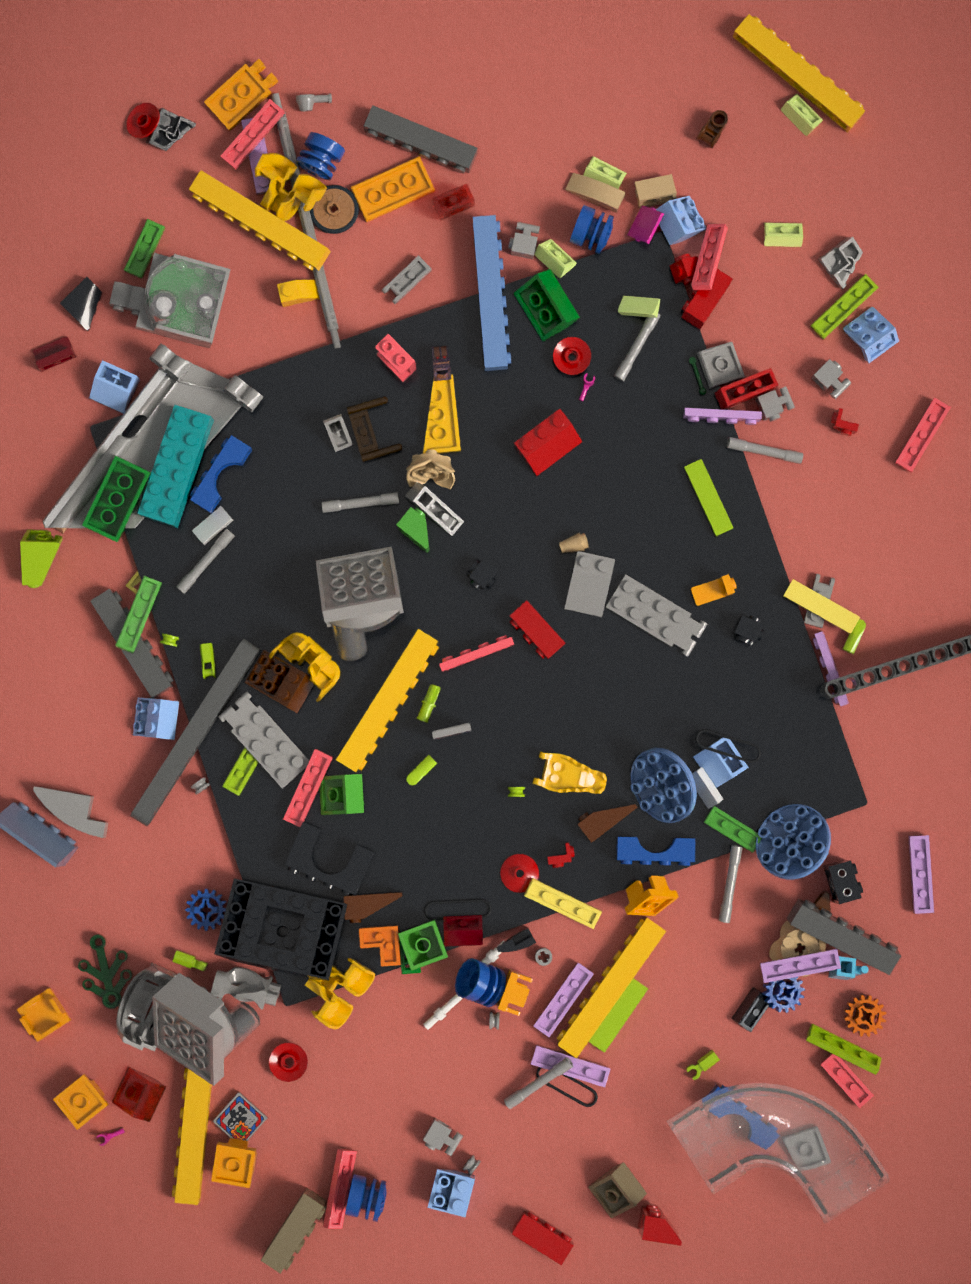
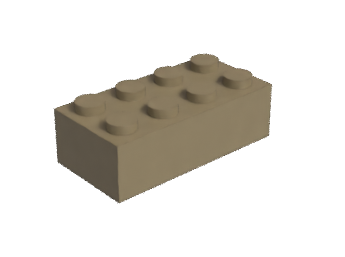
M306 1188L265 1251L261 1261L280 1274L283 1269L287 1271L293 1262L294 1252L298 1254L304 1245L305 1240L303 1238L305 1235L309 1237L315 1228V1219L320 1220L327 1207L324 1206L326 1200L309 1188Z

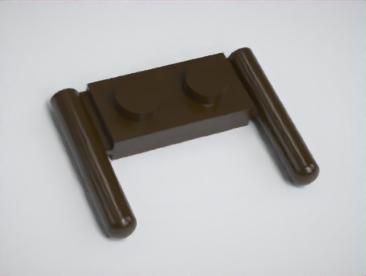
M386 396L346 407L363 462L402 450L400 443L379 449L367 409L388 403Z

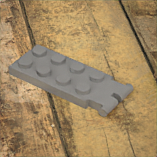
M626 574L605 607L668 646L672 647L674 644L683 650L682 654L687 657L697 643L691 639V636L700 638L707 626L706 622L701 620L698 623L690 618L691 613Z
M246 691L235 701V704L239 707L238 710L235 711L230 705L218 717L222 722L227 720L234 728L231 732L283 789L307 767L309 760L260 705L256 707L249 700L252 696Z

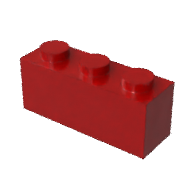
M717 269L712 289L694 290L691 294L694 296L691 301L687 300L682 308L684 313L681 318L701 329L730 286L733 278Z
M769 368L724 386L714 394L721 410H725L772 391L778 386L772 369Z
M527 600L509 616L512 619L509 621L516 630L519 628L524 633L522 637L529 644L533 643L537 647L535 651L542 659L544 657L549 659L565 645L561 637Z
M523 1211L511 1231L512 1235L562 1266L574 1246L571 1241L572 1237L564 1232L561 1234L556 1232L552 1224L548 1222L542 1223L533 1212L529 1211L526 1213Z

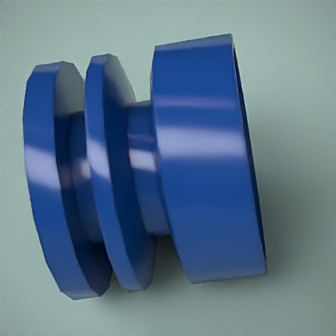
M310 132L304 143L310 151L301 150L300 155L302 157H297L295 162L307 173L330 181L333 177L332 172H335L337 169L331 162L339 163L345 153V149L334 140L322 134Z
M583 205L573 229L570 243L581 247L585 240H588V250L591 251L594 243L598 245L595 253L600 254L601 250L607 245L611 235L614 216L609 215L607 222H603L604 212L601 213L598 219H595L596 209Z
M471 958L465 961L458 970L455 980V991L459 997L486 1007H492L503 995L506 976L502 969Z
M354 1174L345 1215L358 1217L361 1209L365 1210L366 1220H368L369 1213L372 1211L374 1212L373 1221L378 1222V1218L383 1212L387 1194L386 1181L381 1180L379 1189L375 1188L376 1178L373 1179L371 1186H366L367 1177Z

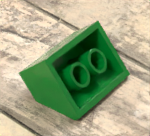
M551 269L536 274L514 292L515 297L542 341L566 329L580 318Z

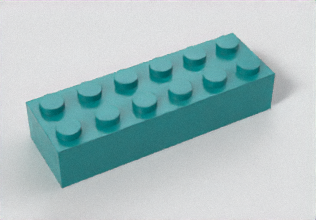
M174 404L137 513L141 517L178 528L214 423V419L211 416Z

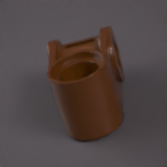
M722 110L715 111L703 126L696 139H701L713 149L727 125V113ZM721 117L724 123L716 124L714 119Z

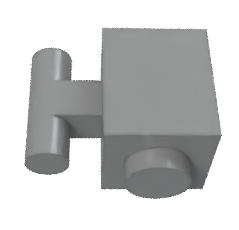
M518 222L516 229L523 230V234L515 232L514 238H510L508 249H512L511 255L533 260L538 237L531 236V232L539 234L540 226Z
M830 359L811 378L824 392L832 386L835 390L830 395L834 399L851 384L848 378L842 383L838 380L843 373L841 371L842 367L836 361L832 362Z
M787 387L779 389L781 397H778L774 390L756 398V403L760 412H762L764 421L769 419L772 422L781 418L780 414L784 412L783 404H786L788 410L795 408Z
M435 1118L423 1137V1141L426 1142L424 1145L432 1150H440L445 1143L448 1145L445 1153L452 1156L463 1135L456 1132L453 1138L450 1137L449 1134L452 1131V1127Z

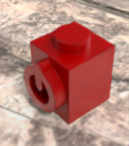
M684 254L674 258L675 263L670 265V269L675 283L684 282V285L692 283L698 256L691 257L690 254Z

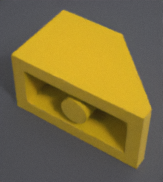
M293 280L277 284L283 307L320 299L315 280Z

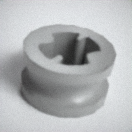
M205 777L191 786V789H195L196 795L210 786L209 783L205 782Z
M547 948L538 949L535 954L536 962L542 966L550 964L552 961L551 951ZM542 951L545 954H549V959L546 958L548 960L546 962L538 959V955L541 956L540 952Z
M490 1012L489 1029L495 1027L496 1030H499L500 1012L496 1014Z
M472 1155L464 1165L463 1170H468V1174L471 1175L481 1161L475 1160V1156Z

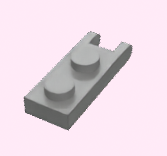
M418 255L382 289V292L385 294L391 289L397 296L392 302L397 304L432 269Z
M816 574L812 590L830 600L835 578L831 577L829 584L819 582L820 574ZM806 610L804 624L823 628L824 619Z

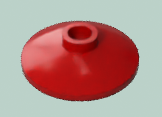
M142 103L136 106L127 119L129 134L134 138L149 136L159 123L160 114L158 108L151 103Z
M567 337L556 345L553 352V360L556 367L562 373L577 375L585 371L589 366L591 351L587 343L582 339ZM573 354L576 358L575 360H569L568 356Z
M515 854L504 861L500 872L501 880L509 890L522 893L526 891L532 878L538 880L539 869L531 857L524 854ZM518 870L524 872L522 877H517L516 872Z
M295 1043L278 1045L272 1051L269 1058V1067L272 1074L284 1082L298 1080L303 1076L308 1066V1058L305 1051ZM287 1058L292 1059L293 1063L291 1065L286 1064L285 1060Z

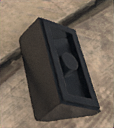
M753 987L732 1016V1019L752 1032L770 1003L764 1001L767 996Z

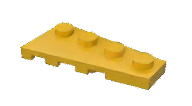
M453 375L434 376L423 454L427 450H436L437 454L461 451Z

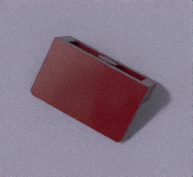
M67 336L33 350L36 365L41 372L76 358V354Z
M482 915L443 916L444 946L483 945Z

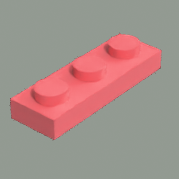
M831 1053L820 1063L858 1108H861L874 1096L840 1057Z

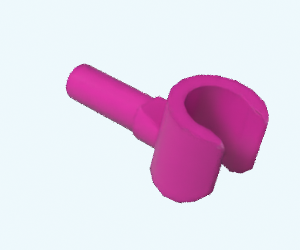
M588 373L583 378L584 386L579 398L581 401L584 400L587 390L595 381V376L591 382L586 380Z
M122 1128L112 1133L103 1132L96 1138L103 1136L105 1142L99 1145L104 1146L110 1139L125 1133Z

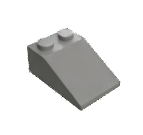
M577 551L564 609L602 617L615 559Z

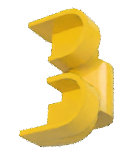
M277 153L262 154L255 168V177L260 176L271 180L269 188L260 203L267 211L273 210L278 218L287 221L296 213L301 202L305 204L303 209L306 212L311 210L315 203L322 199L327 187L318 179L307 174H299L293 189L290 192L284 189L285 182L292 178L297 169L296 164Z
M291 633L269 655L271 659L279 651L290 662L293 660L299 661L298 665H301L306 660L310 664L307 669V673L311 675L309 680L321 690L316 699L317 702L335 686L340 677L339 666L331 660L332 656L310 636H306L303 633Z
M347 958L351 964L345 973L333 965L329 981L308 979L305 984L306 987L325 1000V1003L318 1011L311 1012L316 1019L328 1028L339 1029L347 1021L353 1010V1005L333 992L338 984L342 985L351 994L360 997L368 990L375 978L373 971L361 965L355 959Z

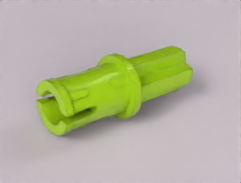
M434 684L429 686L424 701H421L423 704L416 719L428 723L433 707H436L435 702L440 692L439 686Z

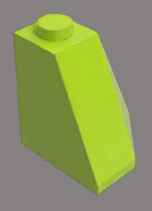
M27 529L20 541L22 585H28L30 588L42 586L61 545L62 536H51V532L48 530Z

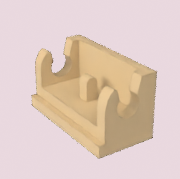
M672 174L635 182V193L639 209L642 205L650 207L676 199L677 192Z

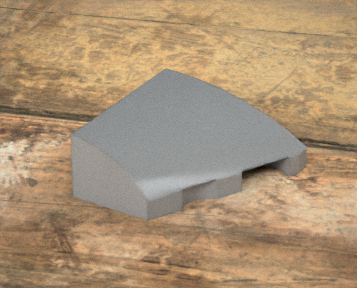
M847 237L818 260L834 282L843 289L846 287L847 284L845 283L850 273H853L855 264L860 260L863 251L854 237Z

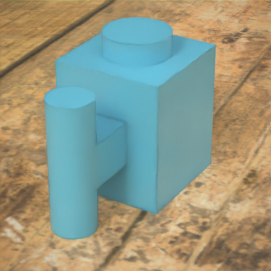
M839 956L841 969L830 970L828 978L849 980L855 978V976L867 973L869 969L867 966H856V958Z

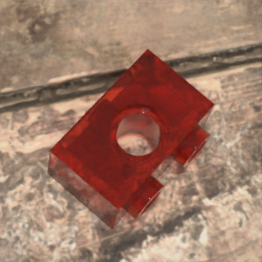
M468 184L432 198L433 206L440 221L475 206V200Z

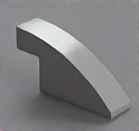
M34 786L33 791L40 801L61 821L86 834L106 838L108 822L90 819L94 796Z

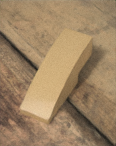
M576 173L572 174L565 191L592 204L601 205L616 213L626 193L613 186Z

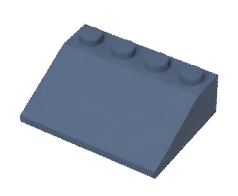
M21 801L19 803L13 802L0 813V828L54 867L65 866L78 849L73 838L68 835L66 837L59 833L61 830L53 824L50 826L46 824L44 817L38 813L32 814L28 811L30 807Z

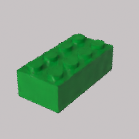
M115 456L82 526L115 542H119L150 478L151 472L119 456Z

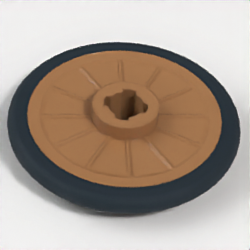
M339 185L326 186L327 190L322 199L317 201L310 210L312 222L317 228L326 233L338 234L345 232L357 220L359 213L358 202L354 194L347 188ZM336 206L338 210L332 213L330 208Z

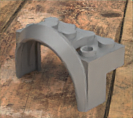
M151 963L150 967L142 970L132 979L121 999L116 1019L117 1034L124 1043L143 1050L144 1047L152 1051L156 1050L157 1047L154 1044L153 1005L146 1019L145 1016L153 1001L152 997L173 979L177 973ZM128 1016L140 1021V1023L128 1019Z

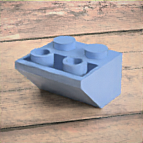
M690 196L669 200L656 209L664 214L659 225L669 245L681 243L707 229L703 218L695 207V202Z
M102 360L94 377L89 398L124 414L140 379L137 375Z
M137 697L133 736L175 740L179 702Z
M722 737L708 746L741 757L730 739ZM706 749L693 756L700 768L703 767L716 788L749 768L745 761Z
M437 1169L427 1208L466 1217L475 1175L455 1170Z

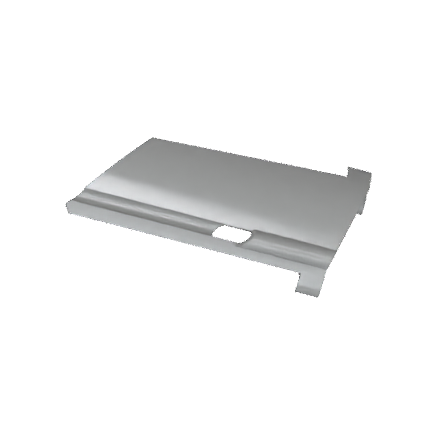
M160 343L149 358L159 369L43 519L44 527L86 528L82 524L115 456H119L152 472L174 404L209 415L214 419L206 448L241 406L253 412L263 399V396L236 375L229 380L179 357ZM144 415L147 417L146 422L135 436L130 438L122 436L123 431L135 416ZM147 484L126 528H136L144 519V517L137 513Z

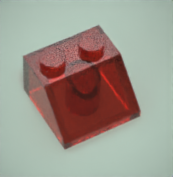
M128 1067L112 1103L131 1117L150 1122L166 1086L155 1078Z

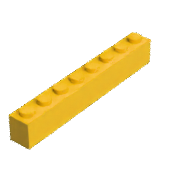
M749 14L734 31L733 38L846 132H849L865 112L863 105L856 100L853 101L844 89H839L834 85V81L828 76L824 77L815 65H810L805 61L806 59L801 53L794 52L789 43L784 40L781 41L776 37L777 35L772 29H767L762 25L759 18L756 16L752 17Z
M200 170L189 188L193 193L192 197L201 203L203 200L209 203L208 207L215 212H218V210L224 212L223 216L232 222L237 220L240 222L239 226L248 232L250 229L256 232L255 236L262 241L266 239L271 241V246L279 251L284 249L288 252L287 256L293 260H302L304 262L302 265L311 271L314 268L319 271L331 252L321 243Z
M420 629L417 630L336 760L354 772H357L358 769L360 771L363 770L368 762L365 760L368 753L373 754L378 746L375 742L379 737L383 738L388 730L385 726L389 720L393 722L398 714L396 711L399 704L403 706L408 698V695H406L409 688L413 689L419 680L416 678L420 671L423 673L429 665L426 662L430 655L434 656L439 649L436 639Z
M646 917L644 920L641 918L635 926L637 930L634 935L629 934L624 941L626 946L622 952L620 950L617 951L613 957L614 963L612 966H607L602 972L603 978L600 983L596 981L590 990L592 992L588 999L585 997L580 1003L579 1007L581 1010L577 1015L574 1013L567 1022L570 1024L566 1031L562 1029L556 1039L559 1040L557 1045L576 1059L666 933L663 928Z
M185 1068L184 1080H187L186 1087H183L182 1099H185L184 1107H181L180 1119H183L182 1127L179 1126L178 1138H181V1143L176 1149V1158H179L178 1166L175 1165L174 1177L177 1178V1183L173 1185L172 1197H175V1203L198 1205L201 1198L212 1085L188 1068Z

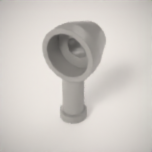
M296 95V102L300 111H312L314 103H332V95Z

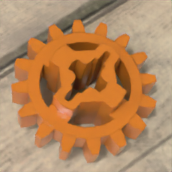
M861 994L859 1000L853 997L854 1003L848 1002L847 1005L850 1008L844 1009V1012L848 1013L844 1020L849 1021L846 1026L848 1028L853 1027L851 1032L854 1034L859 1031L858 1035L860 1037L864 1033L867 1037H870V1032L878 1034L876 1029H883L880 1024L881 1022H886L882 1016L887 1013L881 1011L884 1005H877L879 999L875 998L872 1001L871 995H868L865 999L864 995ZM862 1003H870L873 1006L866 1008ZM856 1008V1015L853 1017V1011ZM862 1010L866 1013H869L867 1015L868 1021L861 1018L863 1017ZM877 1015V1020L874 1023V1017ZM865 1024L868 1028H859L857 1025Z

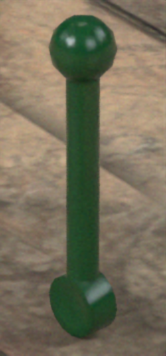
M691 357L689 359V364H691L694 369L700 387L699 393L701 395L706 394L707 390L703 387L696 366L697 360L695 357Z

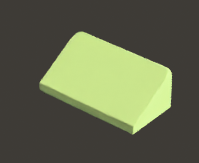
M798 94L789 99L781 108L786 117L805 136L810 134L823 121Z
M593 156L583 176L619 189L627 173Z
M764 223V246H802V223Z
M552 239L539 244L535 251V256L551 269L558 278L563 277L577 264Z
M623 296L618 313L628 316L657 318L660 299Z

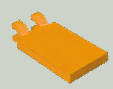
M260 59L250 68L245 64L204 101L229 131L272 94L269 88L279 82L272 72L263 80L259 73L266 67Z

